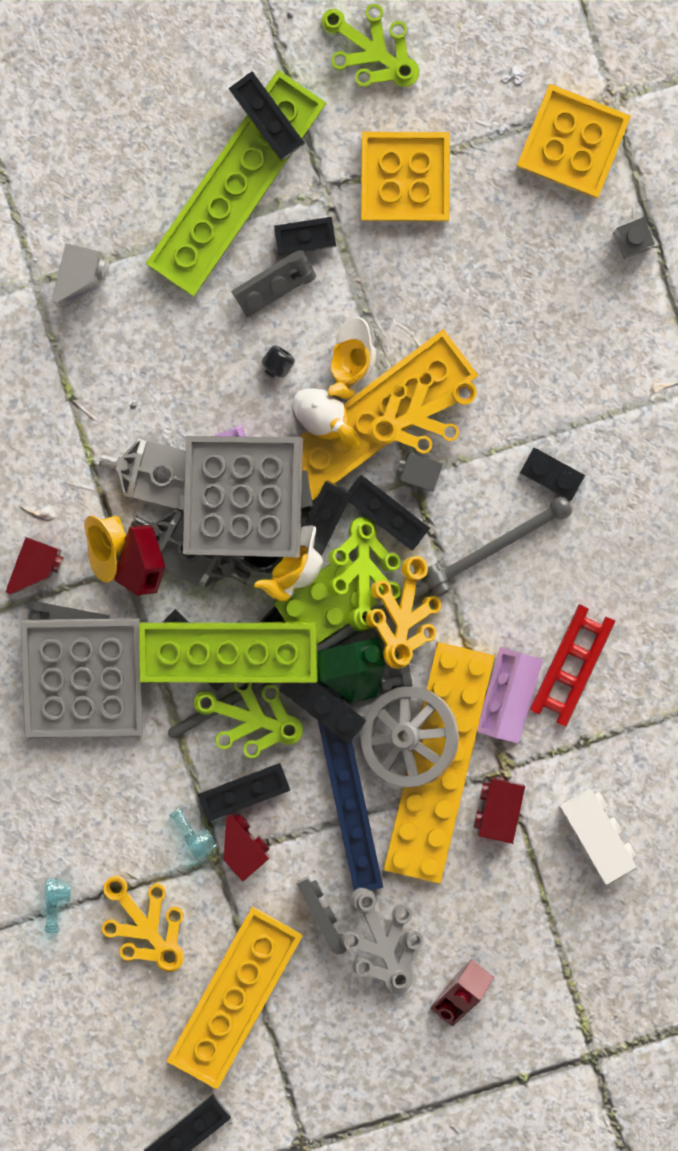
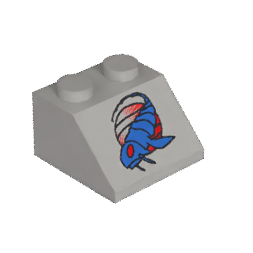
M65 244L52 302L57 307L66 308L97 289L101 280H106L109 264L106 263V258L100 251Z

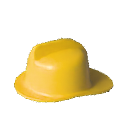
M94 515L88 516L84 521V529L90 565L99 580L104 583H110L115 578L117 572L116 558L121 555L126 534L121 519L118 516L99 519Z

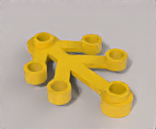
M422 370L417 375V386L407 413L395 419L400 401L407 396L408 390L405 384L401 382L394 383L390 388L391 397L384 416L375 418L370 425V436L377 444L389 445L397 441L414 447L420 454H426L431 450V439L427 436H420L418 438L400 429L414 425L442 435V438L446 441H454L459 435V429L455 424H444L427 417L457 403L461 405L472 403L477 395L475 385L469 381H461L455 385L452 393L422 406L427 390L434 382L433 373L429 370ZM422 374H428L431 377L429 384L425 385L420 382ZM396 386H401L404 389V394L401 397H396L393 394V389ZM467 388L470 391V396L467 399L461 398L459 396L460 389ZM387 425L390 428V433L387 436L380 435L378 431L380 426ZM447 427L455 429L456 435L453 438L446 437L444 431ZM425 439L428 441L429 448L427 450L419 449L418 442Z
M420 556L407 558L402 563L401 572L405 580L400 607L392 595L391 586L387 581H377L371 586L373 597L382 600L396 625L395 635L387 625L386 615L381 609L370 610L366 614V622L370 627H376L386 645L384 648V659L394 669L406 667L412 659V651L425 642L433 641L436 637L435 627L431 624H425L417 628L416 635L406 640L410 627L429 614L437 613L441 609L440 599L436 596H429L422 600L421 606L412 611L417 580L424 578L428 571L426 561ZM410 565L414 568L413 574L410 571ZM379 585L384 589L383 594H380L378 590ZM430 600L434 604L433 610L429 607ZM374 614L378 615V623L373 619ZM425 628L429 632L428 638H426L424 635ZM395 649L399 653L398 659L395 657Z
M117 875L108 878L104 883V894L111 900H118L137 926L120 924L115 919H108L102 925V933L109 938L117 935L148 939L155 948H137L134 943L126 942L119 951L121 958L126 961L133 959L155 961L157 966L165 972H173L179 969L184 961V952L177 945L179 926L184 918V912L178 906L168 909L166 919L169 925L165 942L158 933L161 904L166 895L164 885L155 883L149 888L150 904L147 918L128 894L126 880ZM113 882L121 884L122 889L120 892L112 891L111 884ZM155 887L160 888L163 892L159 898L152 895V889ZM171 911H178L180 919L177 921L170 918ZM113 923L116 926V931L108 933L105 928L106 924ZM126 946L134 949L132 956L124 954L123 949ZM166 952H173L175 960L172 962L166 961L164 954Z

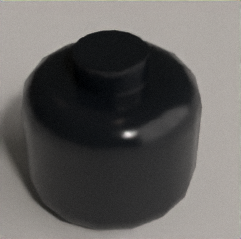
M277 345L271 346L262 359V364L266 368L265 373L273 378L275 376L285 377L295 363L294 357Z

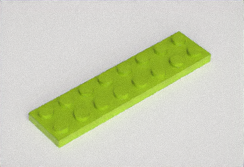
M280 70L276 71L265 87L302 139L327 105L324 100ZM246 115L145 264L195 297L292 154L283 161H280Z

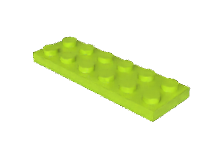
M317 622L139 623L140 682L317 683Z

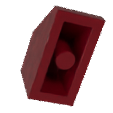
M25 537L5 593L16 594L51 578L53 572L58 574L64 557L60 556L62 550Z

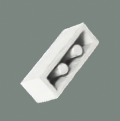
M589 788L561 804L560 808L601 879L607 885L636 868L633 860L637 856L629 842L626 844L622 843L618 836L622 833V830L615 818L609 819L603 809L608 806L600 792L594 794Z

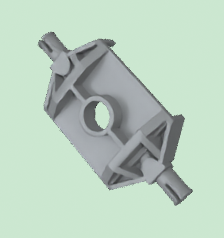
M137 439L122 457L116 458L101 454L100 459L111 461V463L99 461V466L118 471L124 496L184 510L186 450ZM160 466L167 467L171 473L170 479L165 483H158L154 479V471Z

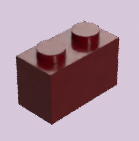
M490 776L488 783H482L479 799L484 800L482 812L476 811L473 828L478 829L477 835L479 837L513 844L526 787L524 784Z

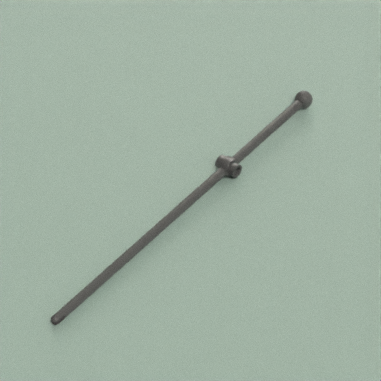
M557 497L551 501L549 509L449 567L441 570L437 563L429 566L425 580L416 585L414 600L429 591H433L436 597L445 594L452 589L448 583L451 578L555 518L561 520L568 518L572 513L569 502L565 497ZM400 594V596L397 599H395L399 607L402 594ZM383 604L376 609H386V607ZM364 615L362 619L366 622V616ZM349 624L317 644V651L332 648L360 631L354 630ZM248 683L245 684V685H243V686L240 687L239 689H241V690L246 689L247 686H248ZM252 683L251 689L255 693L270 683ZM235 690L218 701L234 705L243 700L241 693ZM197 712L168 730V736L177 738L218 713L212 712L204 715Z

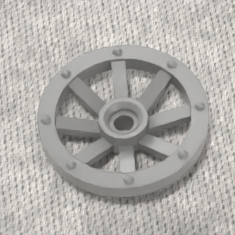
M400 687L381 695L368 709L364 717L367 721L361 727V747L368 765L380 778L401 787H418L435 781L449 768L457 752L459 731L452 710L437 694L418 687ZM410 697L428 702L424 709L410 722ZM400 699V723H397L384 709ZM437 710L445 728L422 730L420 728L421 725ZM378 718L392 730L391 734L374 736V729ZM405 731L408 733L406 742L402 738ZM446 737L441 757L422 744L423 739ZM392 743L393 747L382 763L377 755L375 746ZM416 750L435 765L428 771L418 775L413 751ZM402 751L408 776H402L391 771Z

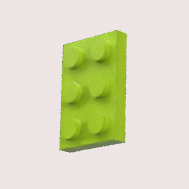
M349 558L346 564L339 567L328 564L320 570L317 578L310 585L297 588L289 600L284 602L274 600L272 603L285 622H317V644L348 624L350 612L357 608V576L349 583L348 591L339 596L330 593L328 584L332 579L339 577L352 564V561ZM336 582V588L341 591V584ZM370 591L371 608L374 605H376L378 601L376 600V598L373 597Z

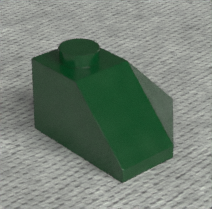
M379 637L317 651L318 682L338 692L341 698L349 704L377 697L385 668Z

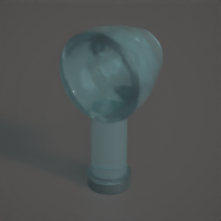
M179 808L169 816L175 821L189 849L199 862L211 852L216 843L207 829L194 831L185 817L183 809Z
M52 877L45 879L46 926L44 927V932L46 933L59 932L58 905L70 901V882Z

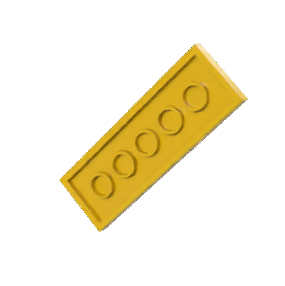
M252 906L166 1062L218 1090L303 934Z

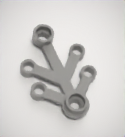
M358 888L351 894L350 903L355 910L363 913L375 942L360 938L358 934L348 931L343 934L341 943L343 947L350 951L358 949L382 957L386 968L372 965L366 958L359 957L353 962V971L361 977L369 975L384 980L385 987L389 991L396 994L403 993L412 984L413 977L409 970V965L414 951L423 944V937L420 933L414 930L406 932L403 937L405 945L397 962L394 950L403 925L412 918V911L402 904L395 906L392 911L393 919L386 936L374 909L376 905L375 894L366 888ZM369 897L368 905L362 906V899ZM405 909L406 914L404 918L399 919V912ZM416 935L417 941L410 945V938ZM351 936H354V937H355V942H354V944L351 945V946H348V944H347L348 939H349ZM365 962L366 969L359 972V965ZM402 974L403 979L401 983L396 984V977Z

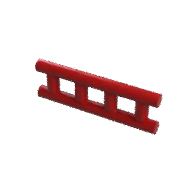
M578 604L530 707V711L539 715L543 707L558 713L559 717L556 723L567 727L616 622L606 616L602 624L586 617L589 608ZM580 628L596 634L590 650L574 644ZM568 654L584 661L577 677L561 670ZM555 681L572 688L565 704L549 697Z

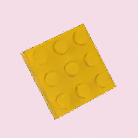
M549 83L516 167L598 199L631 115Z
M362 132L361 221L449 222L450 132Z

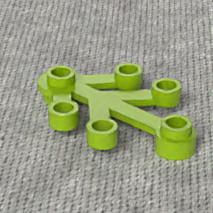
M370 4L366 8L365 13L366 19L370 22L373 41L346 23L344 14L340 10L329 9L323 14L322 27L327 33H340L364 50V52L346 54L342 51L334 53L331 58V64L335 70L342 71L349 66L381 62L388 67V69L374 72L365 68L358 70L355 75V82L361 88H367L373 83L393 81L398 86L409 87L417 81L419 67L413 59L408 58L405 40L407 27L404 22L395 21L389 28V34L395 41V58L386 51L381 22L383 9L380 5ZM377 9L380 15L377 18H372L369 16V11ZM330 16H337L339 22L336 25H331L328 22ZM395 26H401L404 32L401 35H395L392 30ZM342 56L346 62L344 65L338 66L334 62L335 58ZM408 67L410 74L402 76L399 73L400 68ZM360 74H367L370 78L369 81L361 83L358 80Z
M359 517L350 524L348 530L349 538L339 548L330 551L328 555L330 564L339 567L348 562V554L357 547V559L339 577L332 579L328 584V588L331 594L335 596L342 595L348 591L349 583L357 576V608L350 612L349 624L356 631H364L371 628L362 619V614L364 613L366 616L371 610L370 579L374 583L382 580L387 581L393 590L395 599L401 594L400 586L396 582H389L370 560L369 549L381 561V567L386 572L397 570L400 567L401 561L397 554H389L376 538L377 529L373 521L366 517ZM362 527L366 530V536L362 533ZM336 553L341 555V562L336 559ZM388 558L393 561V567L388 564ZM336 582L341 584V591L336 588ZM379 585V590L381 591V594H383L384 589L381 585Z
M233 683L235 690L241 693L248 710L218 701L213 693L206 690L199 691L193 698V706L200 714L207 715L216 712L244 722L229 731H220L216 734L215 743L221 749L230 748L234 741L261 727L272 732L256 741L248 740L244 743L242 750L249 758L258 757L261 750L277 742L291 745L298 742L302 737V723L298 718L287 715L279 699L280 691L275 685H265L261 690V696L270 703L276 719L264 715L251 689L252 683H248L247 688L243 690L238 688L237 683ZM268 688H274L276 692L275 696L271 699L265 696ZM209 698L211 705L208 708H202L200 705L201 699ZM285 726H293L294 732L292 735L287 736L284 734ZM221 735H228V744L220 745L219 737ZM249 744L257 746V751L254 754L247 753L246 749Z

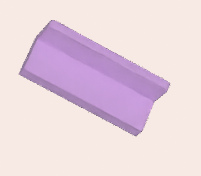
M499 648L477 732L519 743L542 666V659L506 648Z

